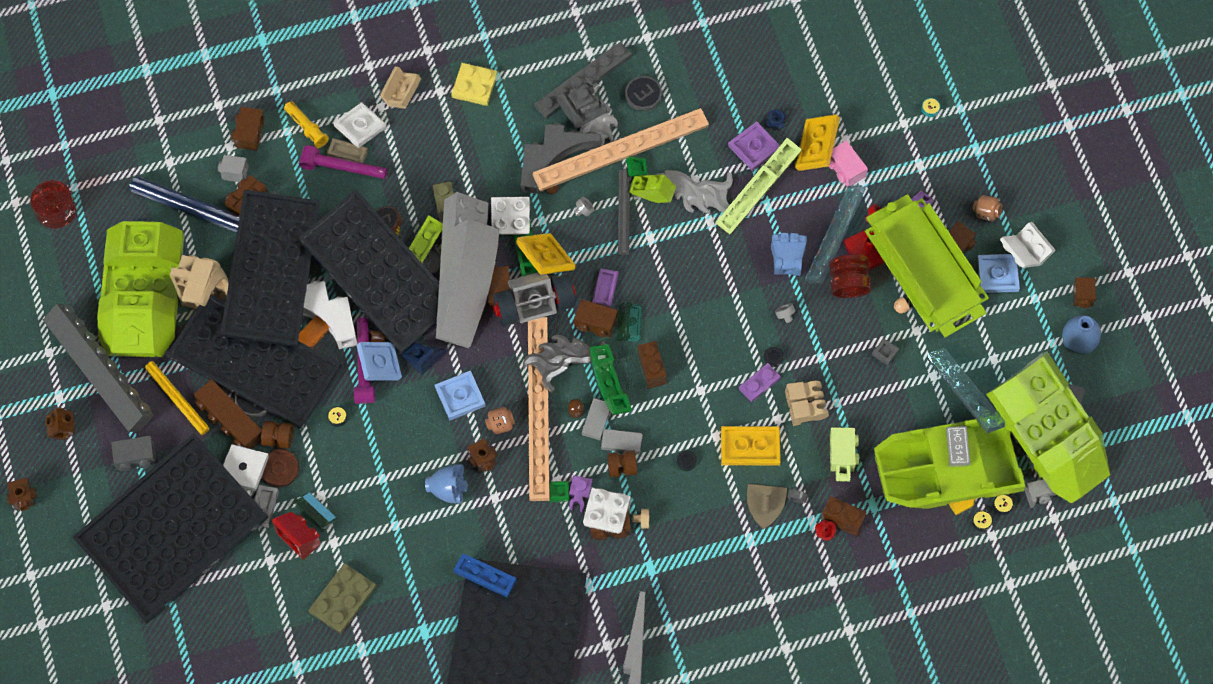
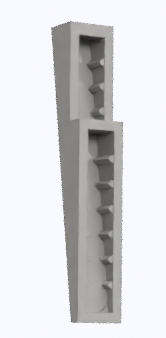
M641 591L623 667L624 673L630 674L628 684H641L645 592Z

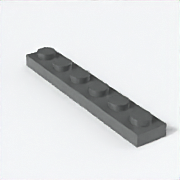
M621 42L617 43L537 101L535 108L545 119H548L561 109L557 102V95L564 91L565 93L569 92L572 88L584 83L587 78L590 79L592 84L599 82L632 58V53Z

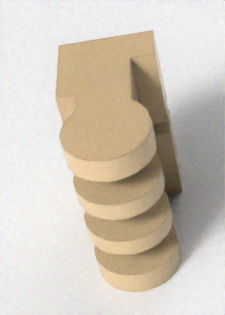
M820 381L798 382L786 385L785 394L788 407H790L789 411L793 426L800 425L802 422L822 420L829 416L828 410L822 409L826 407L825 400H820L824 397L823 392L819 391L822 388Z

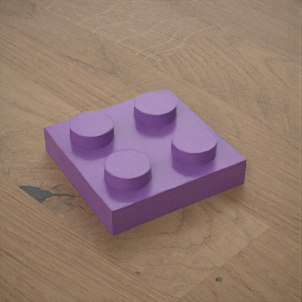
M755 122L728 142V146L751 171H754L770 159L780 147L758 122Z

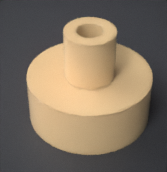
M641 509V515L633 514V522L641 523V529H649V509Z

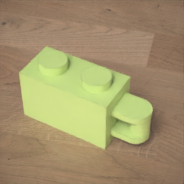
M831 428L830 471H836V481L850 482V472H854L855 465H859V453H855V447H858L859 436L855 435V428Z

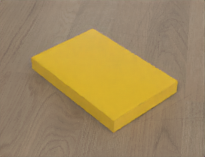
M837 114L806 119L800 149L802 150L797 157L795 166L798 171L830 166L840 120Z
M551 233L517 238L516 244L540 275L575 270L576 264Z
M721 426V465H780V426Z

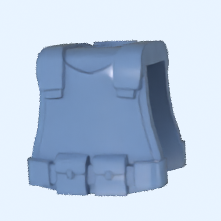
M796 233L772 235L771 251L774 259V275L789 274L800 276L802 258L807 244L806 236Z

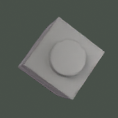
M224 155L223 160L218 165V172H220L222 180L240 182L246 178L248 170L246 158Z

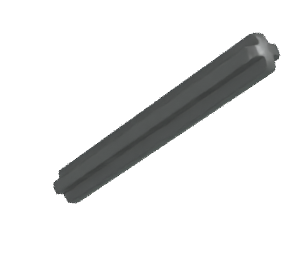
M626 169L619 171L618 254L621 256L629 254L630 176H628V170Z

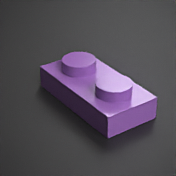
M767 363L739 386V390L753 403L777 383L781 376Z

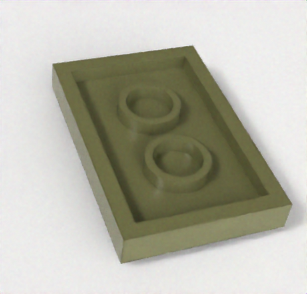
M344 563L308 611L320 621L342 634L377 586Z

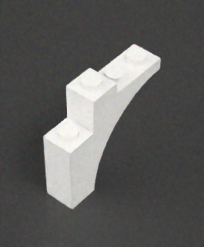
M314 281L307 284L303 315L312 319L317 315L323 319L330 327L328 330L335 338L339 349L357 346L348 297H336L333 300H329L325 281Z

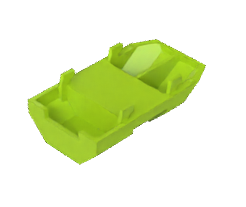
M122 221L107 229L101 297L99 298L98 338L102 347L106 350L107 356L163 357L175 339L179 296L171 279L170 272L172 267L178 269L183 255L185 237L183 230L162 222Z
M1046 351L1005 382L988 392L987 396L1003 418L1002 422L1007 430L1012 431L1035 465L1033 468L1039 477H1043L1053 493L1073 503L1110 476V470L1101 430L1093 418L1089 417L1068 387V381Z
M1001 415L889 436L874 448L875 460L885 499L910 508L928 509L945 506L948 503L1024 491L1026 486L1021 468L1017 464L1010 437L1011 431H1008L1003 424ZM966 426L970 466L950 467L946 427Z

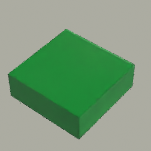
M629 156L626 159L628 176L648 175L645 158Z
M569 481L549 482L550 502H569Z

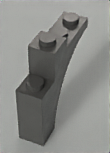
M559 123L546 124L544 145L539 143L525 144L521 176L522 193L541 194L533 177V172L559 163L576 152L601 147V134L596 132H565L564 125Z

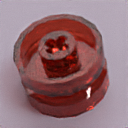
M44 181L32 191L30 197L31 207L42 225L53 229L62 228L74 219L77 211L76 202L67 185L61 181Z

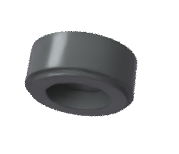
M789 490L787 498L793 502L806 503L808 494L798 490Z

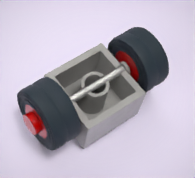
M537 272L508 280L510 290L494 294L495 305L493 308L501 325L505 327L518 323V320L520 323L556 314V305L560 311L575 307L576 291L567 274L553 277L550 281L547 274L540 275Z

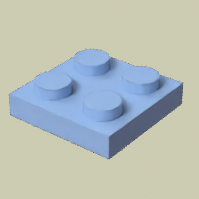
M1012 254L978 255V273L982 281L980 285L985 293L1019 292L1018 268Z
M360 342L357 345L365 380H399L402 378L395 347L391 342Z
M471 371L435 385L449 421L485 407V402Z

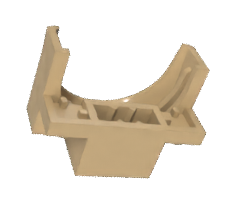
M182 255L178 269L172 267L170 272L182 306L197 309L199 305L205 306L210 295L226 302L229 280L220 264L208 258L199 259L194 255Z

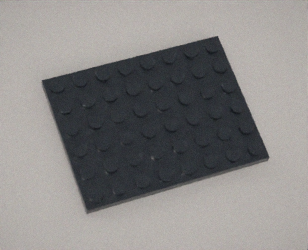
M193 433L83 527L73 538L139 616L148 624L269 517Z
M476 559L515 577L517 581L507 598L465 578L447 684H571L587 573Z

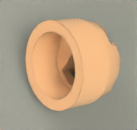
M903 296L894 303V309L898 313H905L910 310Z

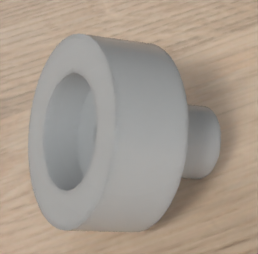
M581 197L576 201L577 209L574 212L577 216L582 214L589 216L594 212V207L587 198Z
M792 303L784 304L775 310L778 319L784 318L786 323L793 320L791 315L795 312Z

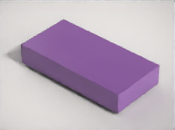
M600 268L593 303L611 308L619 275L618 271Z

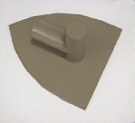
M748 484L747 504L755 522L762 529L771 525L780 516L785 505L787 488Z

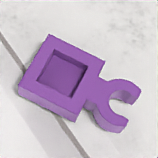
M573 476L569 496L574 498L569 503L570 510H573L574 504H580V512H583V499L589 500L592 479Z

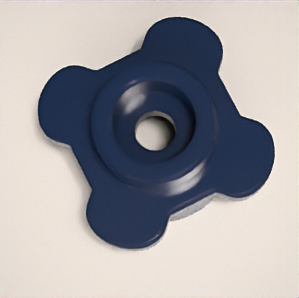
M779 110L769 111V119L766 125L768 127H778L779 129L784 128L785 124L783 122L786 114Z

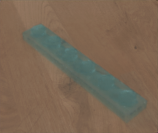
M862 185L847 187L805 277L809 284L823 283L866 190Z
M945 348L928 354L927 360L974 418L977 419L987 434L1005 427L1004 419Z

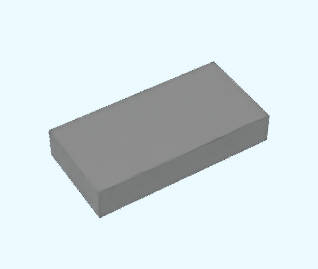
M593 398L582 430L583 436L601 440L603 429H605L610 414L605 401Z
M603 429L601 450L618 452L635 450L636 454H640L642 433Z

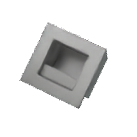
M1044 479L1027 483L1025 487L1030 508L1035 507V504L1038 502L1039 504L1047 503L1054 495H1057L1051 491Z

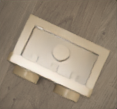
M395 67L380 97L389 107L406 109L421 78L418 74L403 73L399 67Z

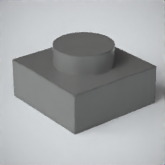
M883 338L872 352V356L888 366L899 352V348Z

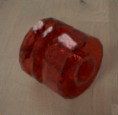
M843 255L829 261V273L833 277L830 281L832 296L837 298H856L865 296L872 291L871 279L867 276L870 272L868 257L863 255Z

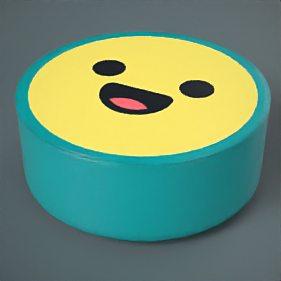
M927 98L922 103L921 111L927 117H935L939 114L941 106L938 100Z

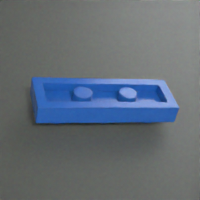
M463 553L453 570L455 574L507 598L517 581L515 577Z

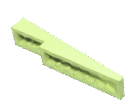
M787 138L715 223L730 235L800 154L802 149Z

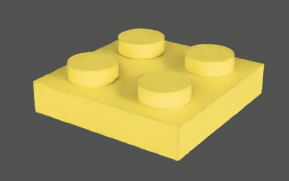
M462 63L452 91V98L488 106L498 75L497 71Z

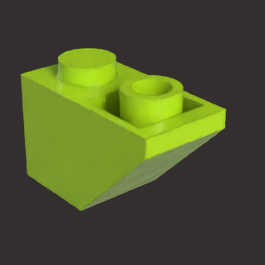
M664 174L635 176L629 192L632 195L655 203H667L672 201L676 185Z

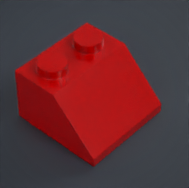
M291 511L272 520L276 533L302 560L321 545L319 533L313 527L309 529L305 525L307 523L300 514L296 516Z

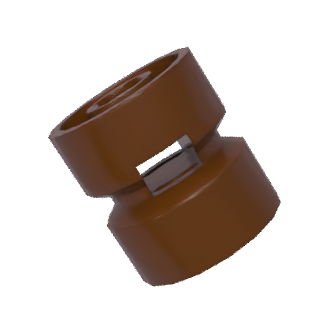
M265 421L261 434L262 446L274 447L277 444L279 448L290 449L294 433L293 424L281 423L278 425L277 422Z
M635 450L623 451L622 454H619V452L607 453L610 478L621 477L623 473L626 476L637 475Z

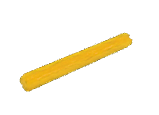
M153 361L146 364L147 372L201 435L206 434L209 431L208 425Z

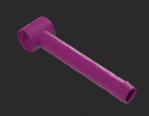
M313 146L303 147L298 163L301 168L306 170H314L315 166L318 165L385 179L387 175V168L320 155V151Z
M367 318L357 319V345L360 342H369ZM358 353V387H354L355 404L375 403L374 386H370V380H365Z

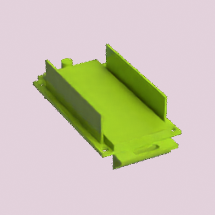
M907 194L866 217L871 227L866 229L865 233L930 332L934 330L936 332L940 331L944 338L987 314L981 303L989 299L980 285L982 281L930 203L926 204L923 198L918 201H912ZM919 203H922L924 207H919ZM983 294L984 298H980L979 295ZM969 314L971 315L972 319L955 328L953 323ZM932 322L935 326L931 327L929 324Z

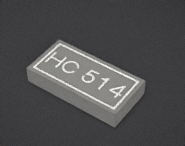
M966 426L946 427L949 466H970Z

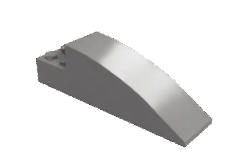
M456 192L444 199L436 339L470 348L488 296L495 266L500 229L487 225L488 202Z

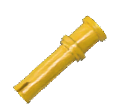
M293 101L288 102L284 106V110L304 130V135L314 142L316 148H321L327 143L328 135L323 134L316 123H312Z

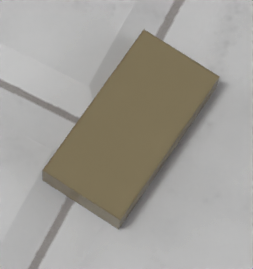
M333 138L327 156L364 163L368 154V148L362 146L358 148L352 143Z

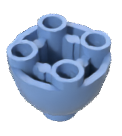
M1087 315L1074 316L1067 321L1063 328V344L1077 353H1091L1098 346L1101 339L1099 324L1094 318Z
M463 465L445 466L436 471L431 477H426V491L431 492L442 501L462 503L463 492H467L468 487L467 481L463 479Z

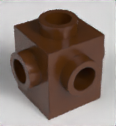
M56 408L46 415L45 424L47 426L48 438L65 440L75 433V421L72 411Z
M485 438L467 447L470 456L468 458L469 463L473 469L477 468L479 473L482 471L487 472L497 464V452L493 446L489 447Z
M27 477L7 483L9 493L6 494L9 505H13L16 511H25L35 506L36 490L34 487H31Z

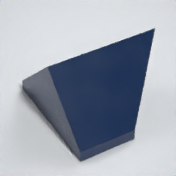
M414 342L401 356L423 375L449 349L423 346Z

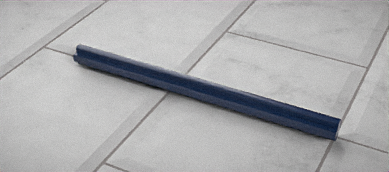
M134 176L133 182L130 183L129 189L133 193L231 231L237 232L239 215L139 176ZM312 255L311 262L321 265Z

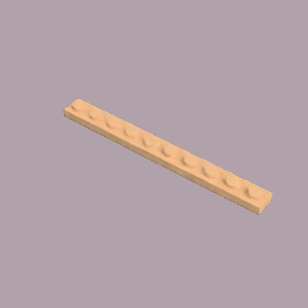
M700 108L533 172V177L539 190L543 191L626 159L629 156H634L708 127L709 123Z
M547 317L528 321V355L544 351V348H539L538 346L542 343H548ZM528 365L530 501H549L548 390L543 386L542 376L538 369Z

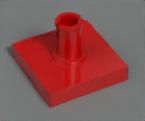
M865 230L843 240L845 248L861 274L885 263L865 233Z

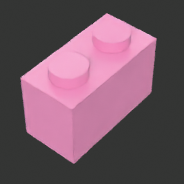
M847 140L833 148L829 167L835 170L841 183H844L849 188L867 177L868 168Z

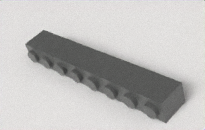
M56 304L44 317L43 321L127 431L140 432L154 417L150 407L141 400L138 391L131 387L127 377L117 369V364L107 356L106 350L97 343L96 337L87 330L85 323L74 313V309L68 304Z

